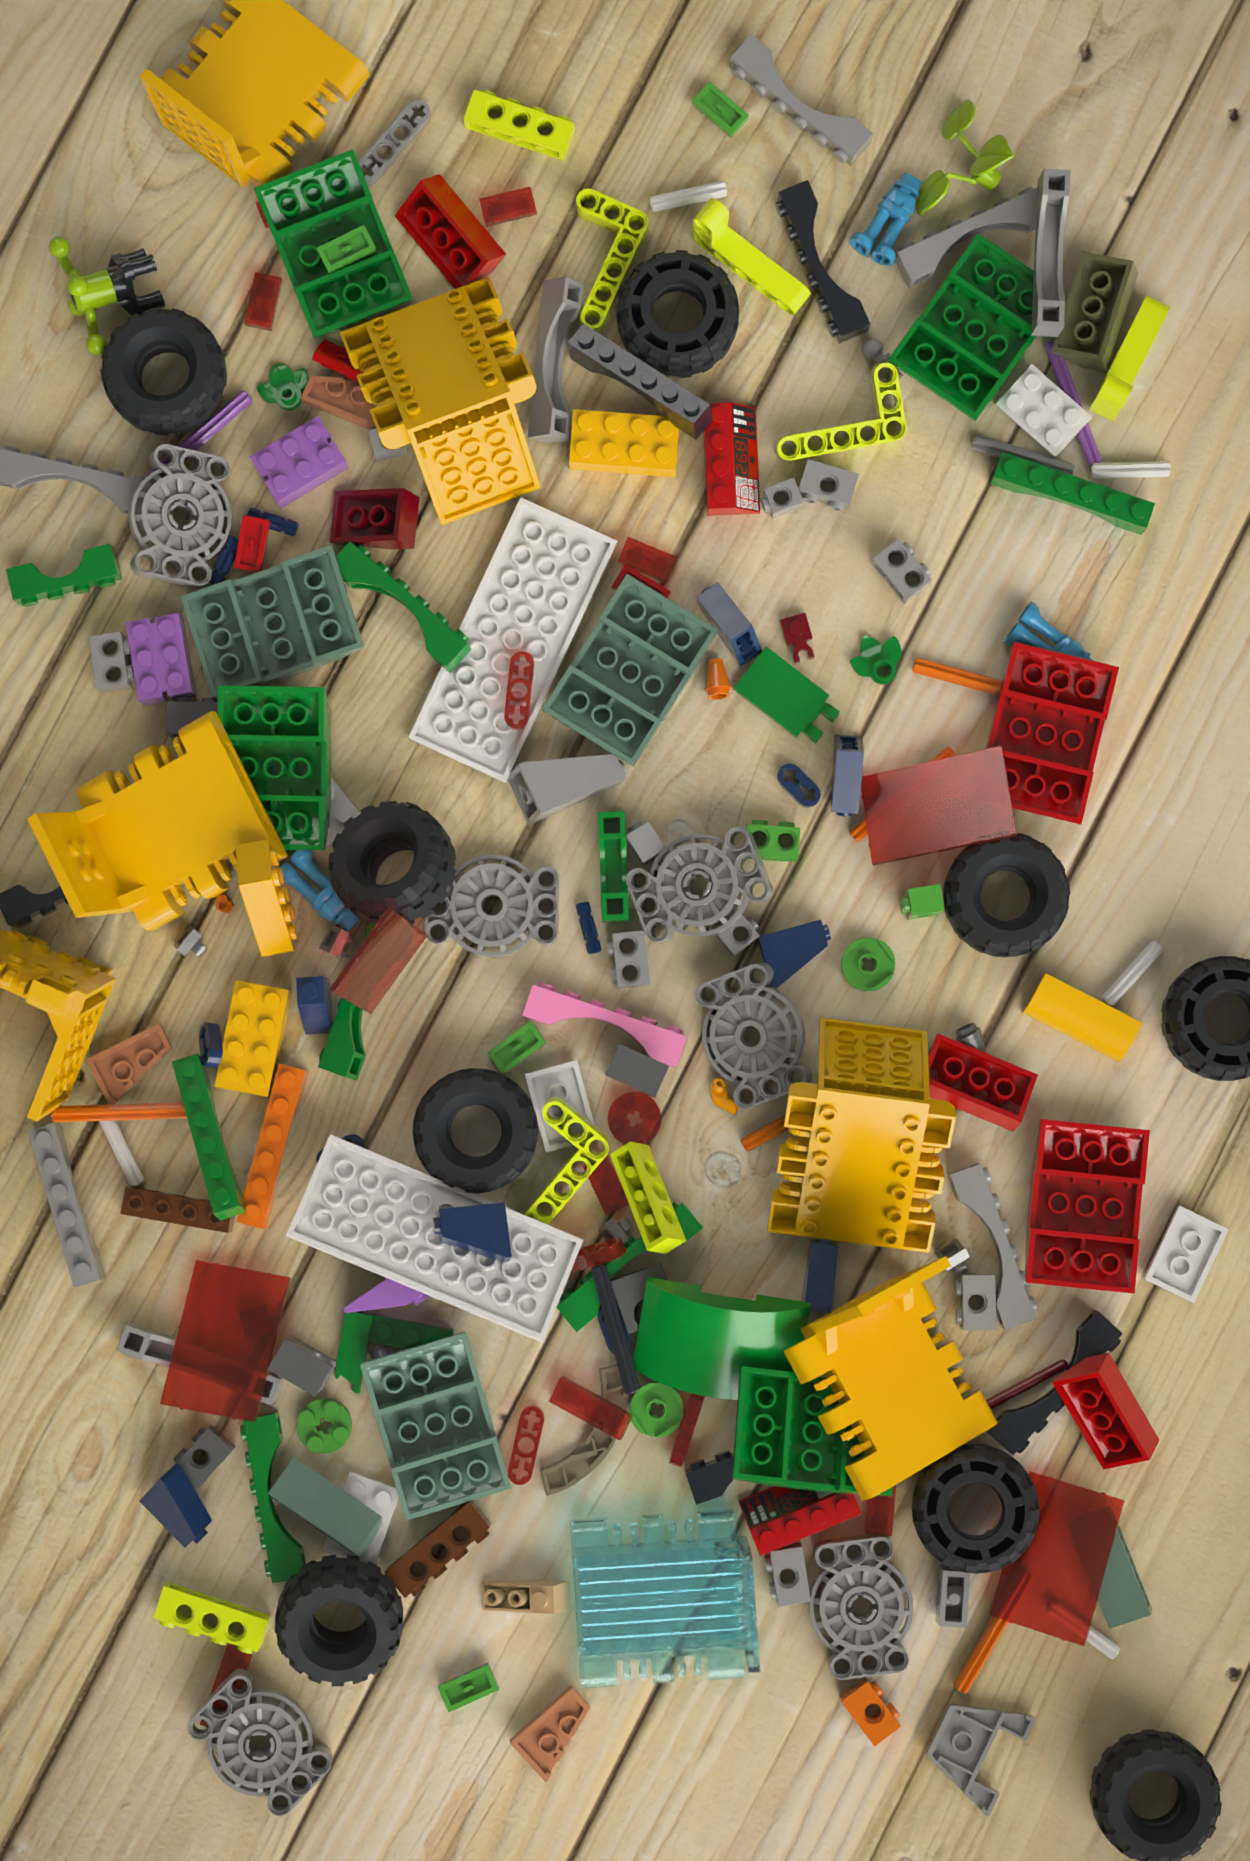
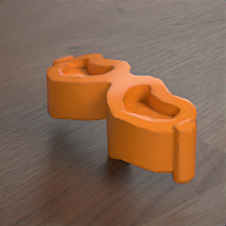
M223 893L215 896L217 898V910L223 913L233 912L234 904L230 902L229 896Z

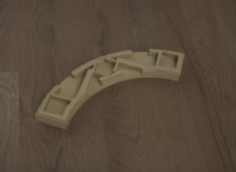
M617 1364L599 1368L601 1401L595 1422L585 1439L575 1450L560 1461L540 1468L546 1496L563 1491L586 1477L604 1460L619 1436L625 1420L628 1394L624 1391Z

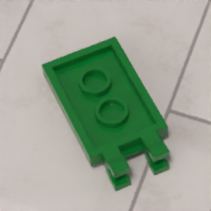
M768 647L764 648L733 688L735 692L792 736L797 738L800 733H803L815 744L823 736V732L812 725L816 718L822 714L833 723L840 712L825 702L829 698L828 693Z

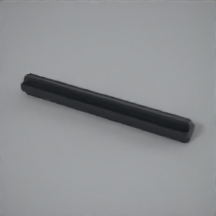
M598 1264L591 1268L624 1391L626 1394H633L640 1390L638 1377L607 1265Z

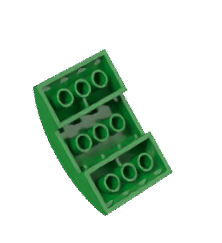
M353 149L254 188L314 339L413 300ZM365 225L377 251L329 274L317 251V247Z
M978 233L887 361L976 421L1037 337L1031 335L1034 271Z
M218 686V717L284 849L325 850L330 817L332 774L330 720L325 687Z
M647 1277L633 1360L636 1371L654 1381L684 1392L729 1400H738L740 1366L794 1372L784 1350L804 1340L805 1337L801 1328L808 1323L811 1303L756 1294L755 1301L701 1292V1285Z
M740 1366L732 1479L795 1489L858 1494L845 1466L866 1453L862 1451L852 1457L848 1451L851 1447L860 1444L856 1435L847 1441H843L840 1436L851 1429V1425L827 1435L818 1416L835 1407L839 1402L837 1400L826 1407L824 1406L822 1400L834 1394L830 1385L821 1391H816L814 1385L825 1379L824 1377H817L809 1382L800 1384L794 1372ZM893 1487L877 1496H892Z

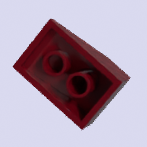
M404 488L335 491L329 543L347 545L351 542L355 546L361 544L363 547L389 550L414 549L420 497Z

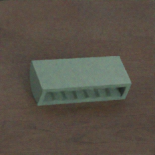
M295 1457L292 1458L268 1492L273 1500L360 1559L375 1538L382 1522V1516Z
M1112 1506L1090 1512L1072 1521L1068 1525L1109 1629L1150 1616L1152 1606Z

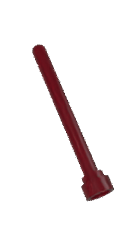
M1064 1359L1059 1360L992 1396L986 1402L992 1410L1066 1370L1068 1362Z

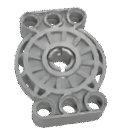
M162 444L155 448L149 456V463L155 471L139 483L129 504L128 520L131 533L137 545L142 549V551L132 557L130 567L136 575L198 588L207 584L212 576V571L205 561L211 559L221 550L231 529L232 513L230 503L223 488L219 485V482L229 475L230 465L225 458ZM158 452H165L168 455V464H162L158 460ZM185 458H190L194 461V470H188L185 467ZM211 464H216L220 467V477H216L211 473ZM151 480L152 485L145 492H142L141 490L144 485ZM138 500L139 504L137 507V514L135 515V505ZM174 508H181L187 513L188 522L186 525L178 527V524L170 515ZM224 518H225V525H224V530H223V533H222L221 530H222L223 523H224ZM216 540L219 541L215 549L210 552L209 547H211L216 542ZM141 556L149 559L151 565L149 570H144L140 567L139 558ZM167 562H171L176 566L177 572L175 576H171L166 572L165 565ZM193 568H198L202 572L203 578L201 581L193 579L191 573Z
M742 827L729 829L725 840L707 834H691L680 837L668 844L658 854L651 871L634 868L629 871L626 877L629 892L646 936L651 941L662 944L671 941L675 931L692 937H708L719 934L730 928L742 916L749 899L757 903H765L773 895V886L754 837L748 830ZM743 833L745 835V842L742 846L736 847L734 845V838L737 834ZM699 839H709L714 842L709 845L700 843ZM690 841V844L682 845L679 848H676L682 843ZM748 858H753L755 861L754 869L750 872H745L744 862ZM640 874H644L646 883L643 887L638 888L636 878ZM699 876H704L709 880L703 896L695 895L692 890V883ZM762 883L765 887L764 894L756 898L753 894V888L756 884ZM649 899H654L656 907L654 911L648 913L645 910V904ZM737 909L736 913L729 919V917H730V916L735 912V910ZM723 923V925L719 926L718 928L709 930V927ZM659 924H663L665 927V934L661 938H657L654 932ZM692 926L699 928L700 932L686 931V928Z
M493 854L478 856L466 861L456 869L454 880L457 876L460 879L457 883L453 881L452 886L447 887L448 896L445 898L446 907L444 911L440 913L433 911L431 915L425 918V933L431 943L434 945H444L452 936L464 949L479 956L500 957L509 955L528 944L533 936L539 944L550 946L556 942L559 935L558 874L553 868L545 866L539 868L533 876L524 865L507 856ZM499 860L501 864H485L484 861ZM475 863L479 864V866L471 868L466 873L463 872L467 867ZM508 863L517 866L523 872L519 874L514 869L507 867ZM543 873H551L554 876V882L550 886H542L539 883V877ZM527 876L531 879L529 883L525 881ZM491 895L501 899L503 904L502 910L493 916L487 915L482 909V904ZM548 899L554 903V909L550 913H542L539 910V904L542 900ZM441 925L445 928V936L439 940L433 939L431 936L433 927ZM543 926H549L554 930L551 939L542 940L539 937V930ZM456 929L460 931L457 936L454 933ZM529 929L531 932L526 936L525 932ZM466 938L478 945L477 950L467 946L462 940ZM518 939L522 940L517 946L507 950L506 946L513 944ZM484 948H500L501 951L484 952Z
M764 962L746 966L702 983L695 991V999L698 1004L710 1008L705 1016L702 1028L705 1054L711 1065L721 1076L732 1083L738 1084L734 1091L733 1099L735 1104L743 1109H748L787 1095L790 1085L796 1083L792 1079L794 1070L802 1074V1082L810 1083L812 1081V1071L805 1064L798 1063L805 1045V1028L802 1016L796 1005L787 995L769 986L773 980L774 972L772 967ZM756 968L761 969L764 973V980L762 982H758L754 978ZM732 977L736 978L740 986L737 992L730 988L729 982ZM707 987H711L715 992L713 1001H710L705 996ZM749 1026L756 1027L760 1032L761 1039L758 1045L752 1044L749 1040L745 1041L743 1038ZM797 1035H798V1045H797V1049L795 1050V1047H796V1044H797ZM770 1079L774 1080L778 1085L776 1093L768 1089L767 1084ZM745 1088L752 1091V1102H748L743 1097Z
M883 1533L823 1540L818 1542L813 1549L815 1561L823 1569L812 1584L809 1614L813 1628L820 1640L830 1650L834 1651L828 1659V1665L831 1674L839 1680L899 1673L904 1671L909 1664V1656L905 1648L899 1643L904 1639L911 1625L913 1598L910 1587L902 1573L888 1561L894 1553V1546L888 1536ZM878 1541H885L888 1544L887 1550L882 1554H877L873 1551V1547ZM856 1544L861 1548L859 1555L854 1558L847 1556V1548L850 1545ZM824 1548H830L834 1552L832 1559L829 1561H822L819 1558V1553ZM892 1571L900 1578L903 1584L897 1585L894 1578L890 1575ZM822 1580L823 1584L820 1588L819 1596H815L816 1590ZM905 1592L908 1598V1608L904 1607L902 1594ZM858 1595H862L871 1602L869 1611L862 1615H857L850 1609ZM814 1604L818 1605L820 1618L815 1620ZM903 1617H906L905 1624L899 1632L898 1630L902 1625ZM819 1628H825L831 1637L830 1641L821 1633ZM892 1652H901L903 1658L899 1663L892 1664L889 1662V1656ZM867 1655H872L876 1658L874 1665L871 1667L861 1665L862 1659ZM838 1659H846L849 1662L845 1670L838 1671L834 1668V1664Z
M243 1668L236 1669L193 1712L188 1724V1732L195 1740L208 1739L209 1760L215 1773L223 1783L245 1795H269L267 1804L269 1811L275 1816H285L328 1773L331 1768L332 1751L325 1744L313 1745L312 1725L306 1712L297 1701L289 1695L274 1689H252L254 1680L250 1671ZM243 1679L248 1686L245 1689H237L233 1685V1681ZM223 1699L227 1702L228 1707L218 1709L215 1707L214 1701ZM203 1719L208 1723L209 1727L203 1730L198 1729L194 1722ZM302 1722H304L307 1729V1735L303 1733ZM269 1734L270 1745L267 1748L258 1749L252 1745L250 1740L252 1735L266 1736ZM214 1749L217 1750L219 1762L214 1755ZM316 1755H323L327 1761L324 1764L318 1765L313 1762L312 1758ZM296 1775H303L306 1777L307 1782L299 1785L293 1781V1778ZM283 1795L288 1799V1802L283 1805L277 1804L274 1801V1797Z

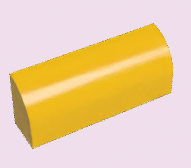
M1047 973L1041 975L1022 1012L1117 1062L1121 1061L1142 1025V1022Z

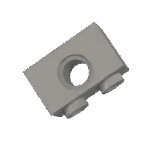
M807 459L799 492L805 502L816 504L819 501L826 503L828 508L835 511L848 510L859 474ZM830 482L833 484L834 490L829 493L824 492L820 488V484Z
M992 1273L961 1274L959 1280H955V1296L960 1297V1308H956L955 1312L956 1324H961L962 1330H997L995 1275ZM974 1294L980 1295L982 1299V1304L977 1309H971L968 1305L969 1298Z
M802 1544L786 1545L765 1556L767 1573L772 1572L774 1583H769L771 1600L777 1599L778 1607L811 1602ZM792 1569L795 1575L791 1581L785 1582L779 1578L782 1570Z
M939 1565L935 1620L939 1626L967 1628L970 1573Z

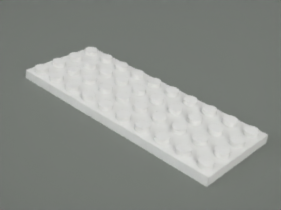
M520 497L459 628L469 638L467 643L471 651L451 673L441 666L408 739L501 782L507 783L509 775L515 766L618 543L617 540Z
M331 1134L286 1234L287 1237L539 1342L544 1340L583 1242L581 1238L506 1208L512 1255L509 1262H500L440 1242L439 1234H434L433 1218L437 1217L439 1209L493 1204L494 1202L473 1193H465V1190L455 1186L452 1188L437 1178Z

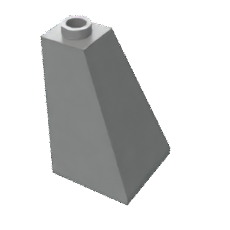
M613 754L530 761L518 764L510 773L508 781L528 825H531L620 785L626 779V768L623 762L618 760L617 756Z

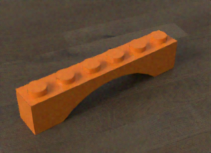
M280 1063L278 1065L243 1195L246 1212L238 1215L236 1221L238 1223L261 1229L267 1228L285 1148L309 1072L307 1070Z

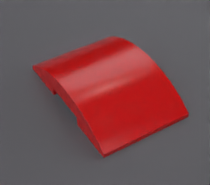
M1013 642L990 727L976 800L1081 825L1094 774L1093 768L1105 720H1107L1119 667Z
M1040 1119L1029 1194L1025 1283L1135 1294L1140 1243L1138 1233L1143 1184L1145 1185L1150 1130Z

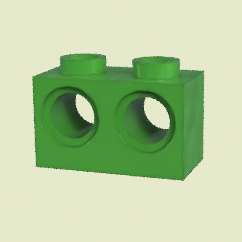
M752 820V824H746L745 829L752 835L754 833H762L766 838V843L763 846H757L762 860L797 863L800 828L794 827L795 823L779 822L778 826H771L765 820ZM781 835H788L792 838L793 845L790 848H782L778 844V838Z
M940 884L907 889L903 893L902 898L899 899L901 913L906 914L907 920L935 916L945 911Z

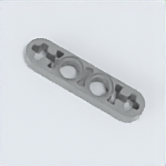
M414 100L409 103L358 162L361 171L363 168L369 170L372 167L373 162L371 158H374L377 163L372 168L373 175L371 177L369 175L364 177L367 186H372L378 182L429 123L431 112L429 105L425 101ZM423 109L424 117L417 116L413 120L415 126L413 128L409 122L414 118V110L420 111ZM397 128H407L409 135L405 139L396 138L394 132ZM381 147H389L392 150L389 158L381 159L377 156V151Z

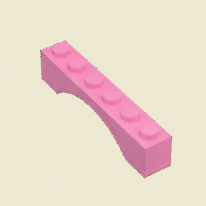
M540 982L539 986L532 985L522 1015L523 1017L547 1025L573 1018H592L605 1021L623 1029L634 1037L650 1058L663 1064L677 1067L687 1036L682 1035V1029L668 1025L667 1029L656 1026L658 1021L642 1016L641 1021L631 1018L632 1012L616 1008L615 1012L605 1009L606 1004L591 999L590 1004L580 1001L581 995L565 990L564 995L554 992V986Z

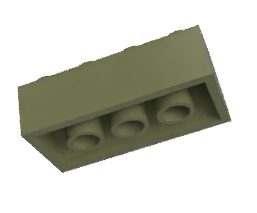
M1082 251L1065 305L1064 328L1059 336L1055 337L1051 350L1052 353L1080 367L1108 372L1138 276L1134 261Z

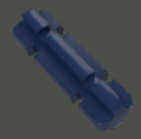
M250 508L247 513L250 516L271 520L269 528L280 533L284 531L286 535L295 536L298 531L299 524L296 521L290 519L286 521L284 517L265 511L261 513L260 510Z
M228 536L224 543L225 548L221 549L213 567L215 570L214 572L212 571L210 584L215 585L225 581L224 575L228 574L236 557L234 553L235 551L237 552L238 538Z
M590 903L576 904V910L581 918L579 922L584 940L587 941L588 954L599 953L602 948L600 941L597 940L598 933L594 918L590 914L592 912Z

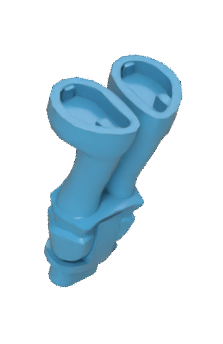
M904 173L900 181H895L894 186L882 196L883 200L878 204V210L865 232H855L851 236L849 244L862 256L867 257L873 249L874 243L885 222L889 219L892 222L881 242L874 249L871 259L880 265L892 266L896 260L893 246L900 231L909 222L910 215L914 214L916 199L919 197L918 190L922 182L908 173Z
M1032 601L1026 606L1018 619L1019 622L1013 626L1003 641L1008 647H1012L1013 642L1094 661L1090 658L1091 654L1089 652L1085 653L1086 651L1077 640H1072L1069 634L1065 635L1050 625L1040 615L1039 607ZM1023 625L1040 632L1056 645L1054 647L1049 646Z
M297 850L290 858V861L309 876L322 891L318 893L289 862L281 866L284 874V884H288L296 889L312 905V909L318 911L319 916L331 922L334 921L333 924L335 926L339 924L348 932L360 919L341 902L332 888L330 879L316 866L312 860L313 850Z

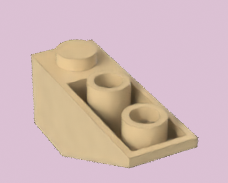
M523 1580L482 1582L483 1610L556 1614L570 1609L569 1581Z

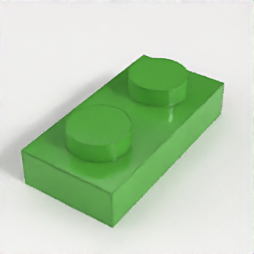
M710 81L692 100V105L730 138L749 119V115Z
M365 225L317 247V251L329 274L377 251Z
M530 1021L488 1051L487 1054L504 1075L547 1042Z
M486 1663L439 1684L438 1689L449 1713L498 1691L499 1686L489 1663Z

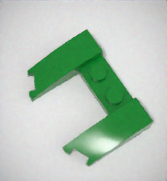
M364 1312L345 1313L335 1378L338 1379L340 1375L354 1385L351 1390L359 1394L363 1378L360 1363L366 1362L369 1342L409 1349L452 1336L454 1329Z

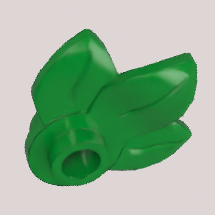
M275 363L269 372L270 381L258 384L257 391L265 402L277 403L286 410H295L301 404L302 392L309 381L305 368H301L292 372L286 364Z
M863 636L860 644L861 656L850 660L854 672L862 677H871L875 683L880 685L890 683L896 676L895 665L901 659L902 654L898 639L893 636L882 645L870 636ZM880 667H884L887 669L886 676H880L878 674V669Z

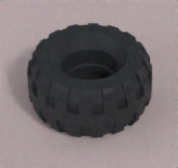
M676 250L674 253L661 252L653 255L646 262L642 261L633 269L630 276L625 279L617 301L616 319L622 344L626 351L667 377L678 376L680 378H688L693 374L704 373L713 368V365L720 359L722 360L729 351L739 324L738 296L727 273L720 266L717 267L713 264L710 258L701 254L698 256L690 254L687 250ZM670 292L688 293L701 303L703 318L695 329L680 334L670 333L659 327L654 321L653 306L661 296Z
M160 307L151 308L146 313L140 315L135 313L128 317V321L121 327L117 326L110 335L111 340L107 347L104 346L101 357V379L106 395L113 407L134 427L144 432L155 433L156 435L182 434L191 431V428L199 423L202 425L210 418L211 412L220 405L223 399L224 388L227 385L226 361L215 336L195 316L192 317L184 311L174 308L172 310H162ZM169 352L182 355L190 367L189 376L185 384L179 390L169 395L149 393L141 381L142 372L146 364L153 357L162 353Z
M396 801L380 802L378 807L369 805L361 809L360 815L354 819L350 817L343 824L345 829L341 834H336L332 843L334 852L329 854L328 869L331 872L330 882L333 890L341 902L355 916L366 923H373L377 927L394 928L396 924L400 927L414 924V920L419 917L425 919L433 913L431 909L437 903H443L448 896L446 889L448 886H452L456 870L453 867L455 866L456 854L450 837L442 825L429 812L409 802L398 804ZM399 851H414L413 863L409 871L400 880L387 885L376 883L378 870L385 859Z
M994 833L972 842L960 852L951 864L943 887L944 909L953 931L971 948L980 953L995 957H1017L1042 947L1060 929L1069 909L1070 885L1063 864L1048 846L1022 833ZM1007 870L1017 873L1024 879L1029 888L1030 902L1028 908L1017 919L1010 921L995 919L982 906L980 900L982 884L989 875L997 871Z
M1218 956L1197 962L1185 969L1173 981L1163 1000L1161 1028L1168 1048L1172 1055L1183 1064L1182 1066L1203 1078L1216 1081H1234L1250 1077V1028L1246 1036L1240 1041L1233 1044L1220 1043L1208 1034L1204 1026L1203 1013L1206 1003L1213 996L1220 993L1238 995L1246 1003L1250 1011V960L1236 956Z
M469 1068L444 1076L427 1090L416 1109L412 1134L417 1156L423 1167L432 1177L443 1181L444 1184L451 1188H454V1186L465 1190V1193L480 1194L500 1189L513 1182L522 1174L535 1153L538 1141V1122L532 1102L517 1083L496 1071ZM472 1105H481L492 1110L499 1118L502 1129L500 1141L495 1149L479 1157L468 1156L459 1151L452 1141L450 1132L451 1124L456 1114L463 1108Z
M961 1445L926 1466L921 1472L914 1488L912 1517L917 1535L922 1544L942 1564L965 1573L993 1572L1013 1563L1030 1545L1039 1522L1040 1508L1038 1495L1028 1472L1010 1454L989 1445ZM977 1482L985 1484L992 1488L1000 1498L1002 1505L1000 1520L988 1533L982 1535L964 1533L955 1526L950 1517L949 1504L951 1497L958 1488L968 1483Z
M336 1554L323 1556L321 1561L316 1562L313 1560L301 1566L300 1571L295 1576L291 1575L285 1583L278 1600L275 1615L277 1645L281 1654H284L285 1658L289 1659V1665L299 1674L306 1673L309 1680L318 1684L321 1681L332 1682L331 1686H344V1682L350 1681L353 1684L368 1680V1675L379 1673L387 1666L390 1657L395 1655L403 1630L402 1600L391 1577H388L386 1574L383 1575L381 1568L370 1561L364 1563L359 1561L358 1556L348 1554L347 1558H337ZM345 1601L358 1607L366 1620L353 1630L337 1632L321 1625L316 1619L314 1612L325 1603Z
M1147 1729L1135 1734L1129 1733L1119 1738L1116 1744L1112 1747L1108 1746L1102 1753V1758L1097 1767H1094L1091 1776L1090 1803L1100 1830L1115 1848L1132 1860L1136 1859L1139 1861H1181L1182 1858L1190 1854L1193 1856L1202 1849L1201 1845L1207 1838H1211L1216 1830L1215 1824L1218 1816L1221 1814L1222 1806L1220 1801L1221 1789L1211 1764L1194 1745L1171 1732ZM1151 1771L1167 1772L1175 1779L1178 1785V1797L1173 1808L1167 1814L1155 1819H1145L1136 1815L1129 1804L1130 1790L1135 1781Z

